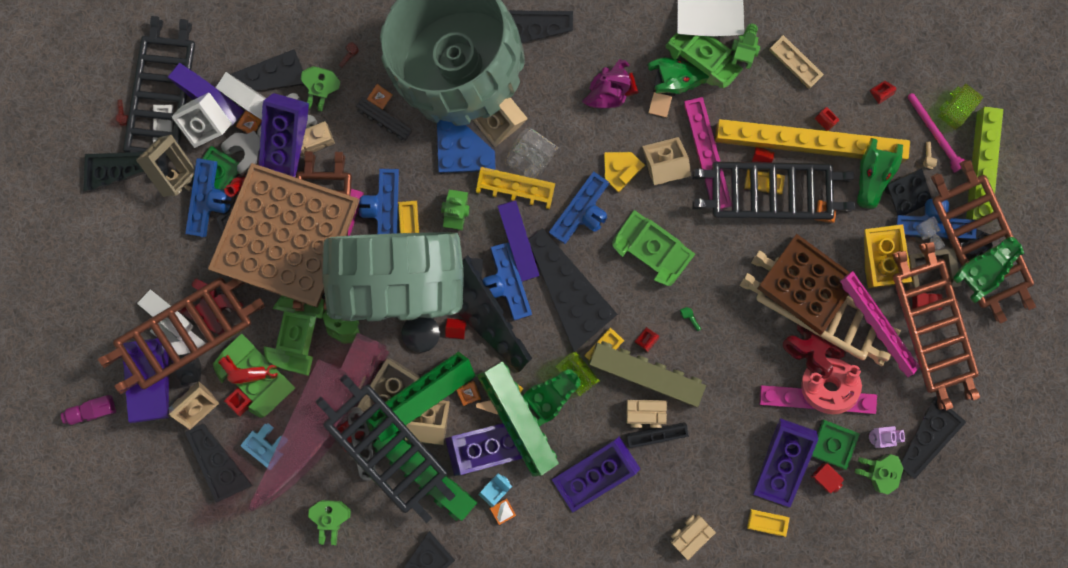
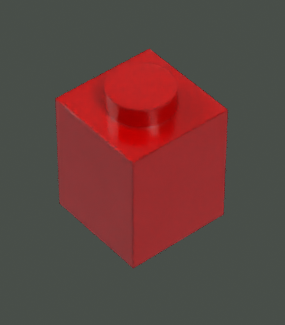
M823 462L811 475L827 493H836L843 486L841 483L844 479L828 463Z

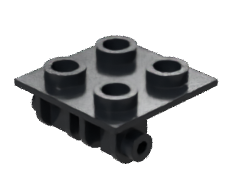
M922 168L889 183L885 189L887 194H891L897 216L909 214L925 206L928 199H932Z

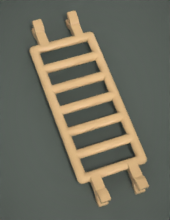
M759 250L751 263L756 266H762L770 271L779 257L773 261ZM789 269L791 275L797 276L793 269ZM747 273L740 286L758 294L756 298L758 302L820 336L776 302L765 297L766 295L757 289L760 282ZM807 281L806 285L812 287L811 282ZM823 292L822 297L828 299L827 294ZM800 295L799 300L803 301V297ZM848 296L832 319L827 332L824 331L820 337L860 360H865L868 356L882 367L884 362L889 360L891 354L872 347L876 336L872 326L861 351L851 346L864 315L855 306L853 299ZM848 304L857 309V312L844 341L833 335ZM893 327V329L899 336L901 330Z

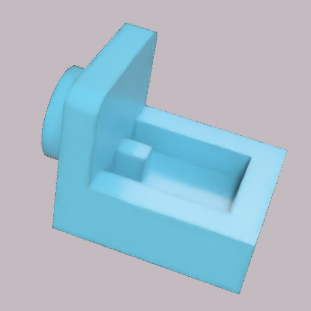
M498 473L478 495L493 508L512 486L505 476Z

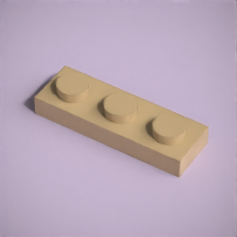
M784 35L769 49L808 89L824 75Z

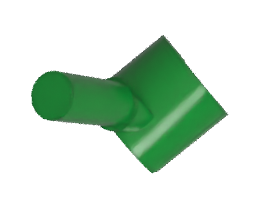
M688 307L680 309L682 318H689L697 331L701 330L694 318L692 309Z

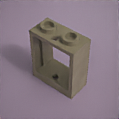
M172 135L159 137L136 159L163 197L178 195L182 191L181 188L193 180L195 167ZM164 152L180 173L171 183L155 163Z
M954 248L935 251L936 256L943 255L953 288L962 286L961 282L956 283L953 280L959 270ZM923 253L908 255L910 269L916 267L915 259L925 258ZM918 275L912 276V282L906 283L908 290L920 286ZM941 287L932 291L945 289V287Z

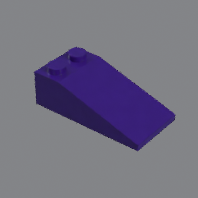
M275 93L263 100L259 166L296 177L308 121L309 103Z
M158 338L145 340L162 369L168 367L169 355ZM136 341L123 344L145 380L156 374ZM123 361L124 377L126 380L133 375ZM169 375L147 389H141L136 384L126 391L129 423L169 418Z
M780 418L772 436L753 495L791 507L818 442L817 431Z
M503 423L445 438L454 476L523 459Z
M619 436L553 478L552 481L573 513L634 476L640 470V467Z

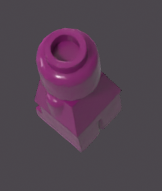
M106 395L84 402L80 406L67 408L65 412L61 413L62 422L74 425L83 422L84 419L91 421L115 414L117 412L112 395Z

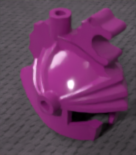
M619 59L611 71L607 67L602 68V73L595 76L589 87L591 92L582 102L589 107L599 109L622 106L626 99L624 94L628 91L631 81L627 71L624 69L629 67L628 62Z

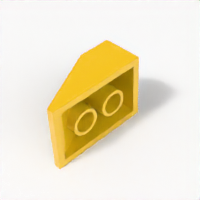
M903 224L864 230L865 273L868 289L895 285L893 275L899 273L892 254L906 251L908 257ZM912 278L903 279V284L912 282Z

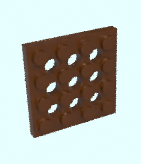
M796 234L757 289L821 336L849 295L843 289L840 281L850 272ZM798 256H802L806 263L799 261ZM814 267L818 268L821 274H817L814 271ZM789 269H793L797 276L791 275ZM829 279L835 280L837 286L832 285ZM805 280L811 282L812 287H808L805 284ZM780 282H784L787 285V289L782 288ZM820 292L826 293L828 299H824ZM795 294H800L803 297V301L798 300ZM811 305L817 306L819 312L813 311Z

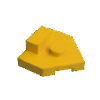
M632 152L604 153L605 179L609 181V185L618 193L645 166Z

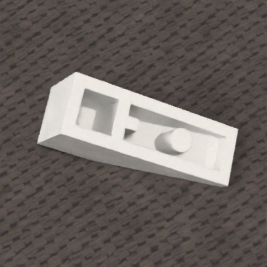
M225 72L216 89L262 120L263 100L266 98Z
M151 289L137 303L152 317L171 307ZM177 311L175 314L189 333L194 326ZM168 317L159 322L177 339L182 340Z

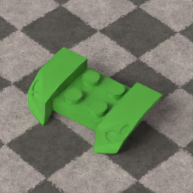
M677 31L665 44L674 60L681 55L707 74L709 78L706 83L709 85L725 88L743 70L738 64L731 65L733 56L730 53L732 50L713 36L678 34Z
M635 210L612 241V246L622 257L628 251L658 273L654 278L655 281L667 286H671L678 279L695 256V253L685 247L681 241Z
M281 296L273 309L284 311L276 349L264 347L266 362L270 365H275L279 369L309 376L313 359L312 356H308L316 318L322 319L325 300L321 299L318 308L304 304V311H295L293 309L294 300Z
M240 334L225 348L213 363V369L221 383L226 380L228 375L218 362L223 357L226 358L227 355L230 356L233 363L240 369L261 366L267 369L270 366L266 362V358L243 334ZM277 369L269 371L270 374L278 373V376L274 379L266 375L265 379L236 384L253 401L248 411L260 418L270 413L295 389Z

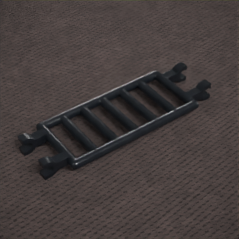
M151 16L149 36L141 37L123 144L124 153L145 152L148 149L131 146L133 135L154 138L172 135L178 145L180 144L181 129L176 122L173 132L134 128L136 117L174 121L172 118L174 113L137 109L139 98L177 102V110L186 104L187 94L181 89L179 95L140 91L142 80L173 83L167 78L168 75L143 73L145 62L171 65L181 63L188 69H192L195 42L188 40L192 23H188L187 19H180L178 39L160 37L163 20H159L158 16ZM148 43L186 47V57L176 58L146 54ZM164 152L159 157L157 166L166 177L168 176L169 157Z
M716 161L712 164V170L694 169L692 171V180L712 179L713 200L694 199L692 209H713V216L715 218L831 220L834 218V211L851 212L855 209V202H834L833 181L851 182V180H854V172H833L832 164ZM720 169H731L732 211L720 210ZM739 169L750 170L751 211H739ZM758 170H769L770 211H758ZM777 170H788V211H777ZM795 170L807 171V212H796ZM814 171H825L826 212H815Z
M344 374L339 380L353 394L345 404L335 412L321 396L315 400V403L329 417L323 423L324 428L403 513H407L413 508L425 523H428L432 517L418 502L435 486L449 501L455 497V494L442 481L446 477L447 471L370 385H364L359 389ZM365 395H368L374 404L340 433L334 424ZM381 409L387 418L353 447L347 441V438ZM393 423L400 432L372 458L366 461L360 453ZM406 437L412 446L386 471L379 475L373 467ZM419 452L425 460L392 490L385 481L413 455ZM431 465L437 474L412 498L404 503L398 495Z

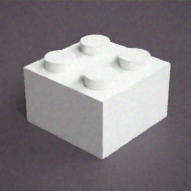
M210 93L181 106L172 116L194 148L223 135L232 124Z

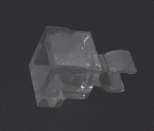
M933 216L915 228L923 240L930 238V241L934 242L935 250L937 251L943 248L945 244L936 234L941 230Z

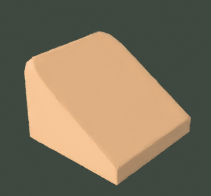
M654 92L649 114L667 118L672 97Z
M491 400L476 404L477 408L498 415Z

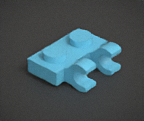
M267 423L264 424L258 433L253 430L241 444V447L269 470H272L284 455L280 450L289 439L282 435L273 445L269 443L265 438L274 427Z

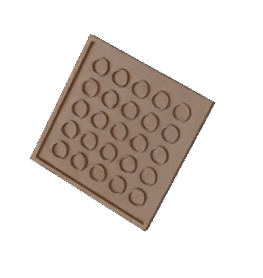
M251 163L208 270L318 308L324 293L322 281L324 239L346 236L360 200Z

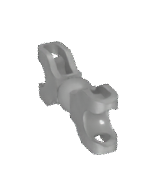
M291 93L288 96H286L289 98L300 100V97L296 93ZM308 115L306 128L317 125L315 117ZM261 126L258 128L257 133L255 131L249 134L234 133L221 144V149L226 154H233L240 150L245 152L244 159L237 165V171L241 176L247 175L251 163L259 165Z

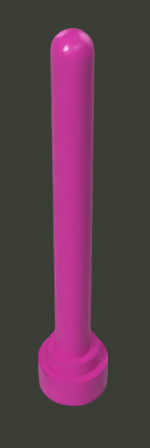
M913 93L909 94L908 100L951 160L950 164L952 166L950 167L955 173L962 169L959 163L965 161L964 158L957 157Z

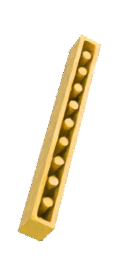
M719 119L716 124L715 143L861 159L868 147L870 138L878 140L876 149L894 153L896 144H902L903 154L901 163L909 159L910 140Z

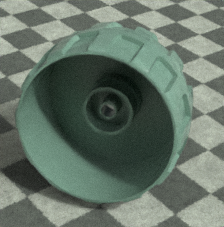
M396 0L392 5L385 24L381 28L380 41L383 52L381 59L399 94L411 107L418 109L426 119L435 123L442 120L452 122L456 126L468 125L473 119L492 116L500 110L499 105L505 99L514 95L520 84L518 75L524 67L525 57L518 28L512 15L501 0Z
M457 233L372 234L328 237L324 239L322 281L327 315L330 318L341 319L342 321L367 319V321H381L392 317H397L399 320H414L418 317L436 318L444 315H453L462 309L464 274L460 237Z

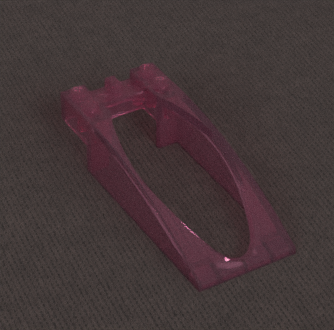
M357 333L342 367L318 359L252 499L249 510L255 511L272 504L299 482L327 453L336 440L324 428L323 423L329 417L315 403V400L321 396L336 412L353 396L339 379L346 374L359 389L364 385H371L380 370L381 362H385L389 355L388 346ZM359 401L356 405H354L352 408L357 407V406L359 405L360 401ZM347 413L334 424L336 429L348 421Z

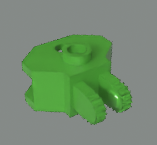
M751 23L747 25L744 34L734 39L731 48L733 50L731 65H736L737 60L747 63L746 69L751 68L754 56L757 57L760 46L757 45L759 37H756L758 30L756 24Z
M312 66L302 71L300 79L308 88L307 103H309V109L313 103V95L320 96L317 108L318 111L322 112L325 98H327L329 93L339 89L340 80L332 70ZM324 74V78L319 79L318 75Z
M449 190L446 202L442 203L441 213H444L443 228L463 231L465 217H468L470 208L467 205L468 192Z
M326 311L324 312L322 317L329 336L343 344L358 341L361 337L358 328L359 320L342 321L341 319H332L327 315Z
M885 454L877 460L858 458V462L870 465L869 472L855 469V473L870 479L875 491L890 494L899 487L903 466L898 456Z
M328 500L319 501L309 508L308 517L318 525L319 544L324 545L326 530H332L331 545H336L340 525L350 518L351 509L342 501ZM329 506L332 508V512H329Z

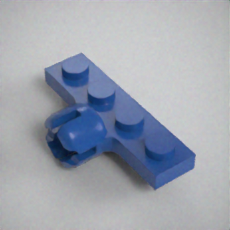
M200 158L196 160L185 234L206 237L210 213L212 211L226 213L231 204L222 203V200L231 201L232 198L227 196L224 190L216 189L214 186L217 161Z
M379 169L378 195H362L359 199L360 205H370V208H359V215L362 218L377 219V234L397 233L399 169Z
M593 171L549 231V234L563 244H566L580 225H585L594 232L598 231L602 227L600 222L605 223L607 214L596 206V202L609 185V181Z
M932 199L926 201L925 215L922 217L897 216L896 225L903 224L905 236L949 239ZM948 200L941 202L946 213L949 212ZM950 219L954 230L975 221L970 219ZM976 229L971 230L961 236H958L957 238L962 240H975Z
M509 242L491 247L490 252L497 273L484 277L482 283L488 288L493 287L490 291L495 298L505 297L513 321L531 316L532 312Z

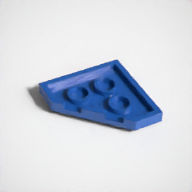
M439 120L437 123L439 173L480 172L481 167L496 170L495 151L467 125L456 126L452 122Z

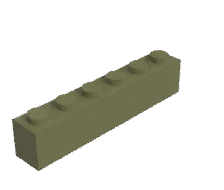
M604 341L601 344H595L588 363L589 366L691 406H699L706 385L701 384V379L691 376V379L686 378L683 372L673 369V372L668 371L663 364L656 362L653 365L648 363L649 359L640 355L635 358L630 356V351L622 348L619 351L612 349L613 345Z

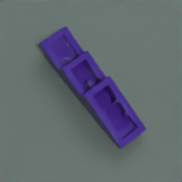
M178 63L167 77L193 100L210 93L232 123L230 126L244 112L227 96L181 63Z
M516 200L497 205L521 281L538 277L539 272Z

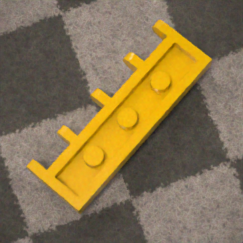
M481 167L476 193L480 194L481 188L493 190L492 197H497V192L511 194V201L515 200L516 196L529 198V205H533L534 200L547 202L546 209H550L555 183Z

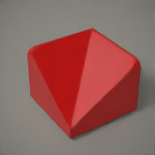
M239 388L224 400L239 416L247 411L253 403Z

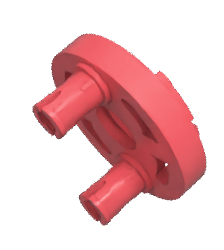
M826 358L832 364L833 371L830 377L825 379L821 378V374L812 373L807 368L802 378L801 389L804 398L813 408L827 414H840L850 410L857 403L862 389L859 377L861 370L858 366H851L840 359ZM828 382L834 383L838 390L829 391L824 387V384Z

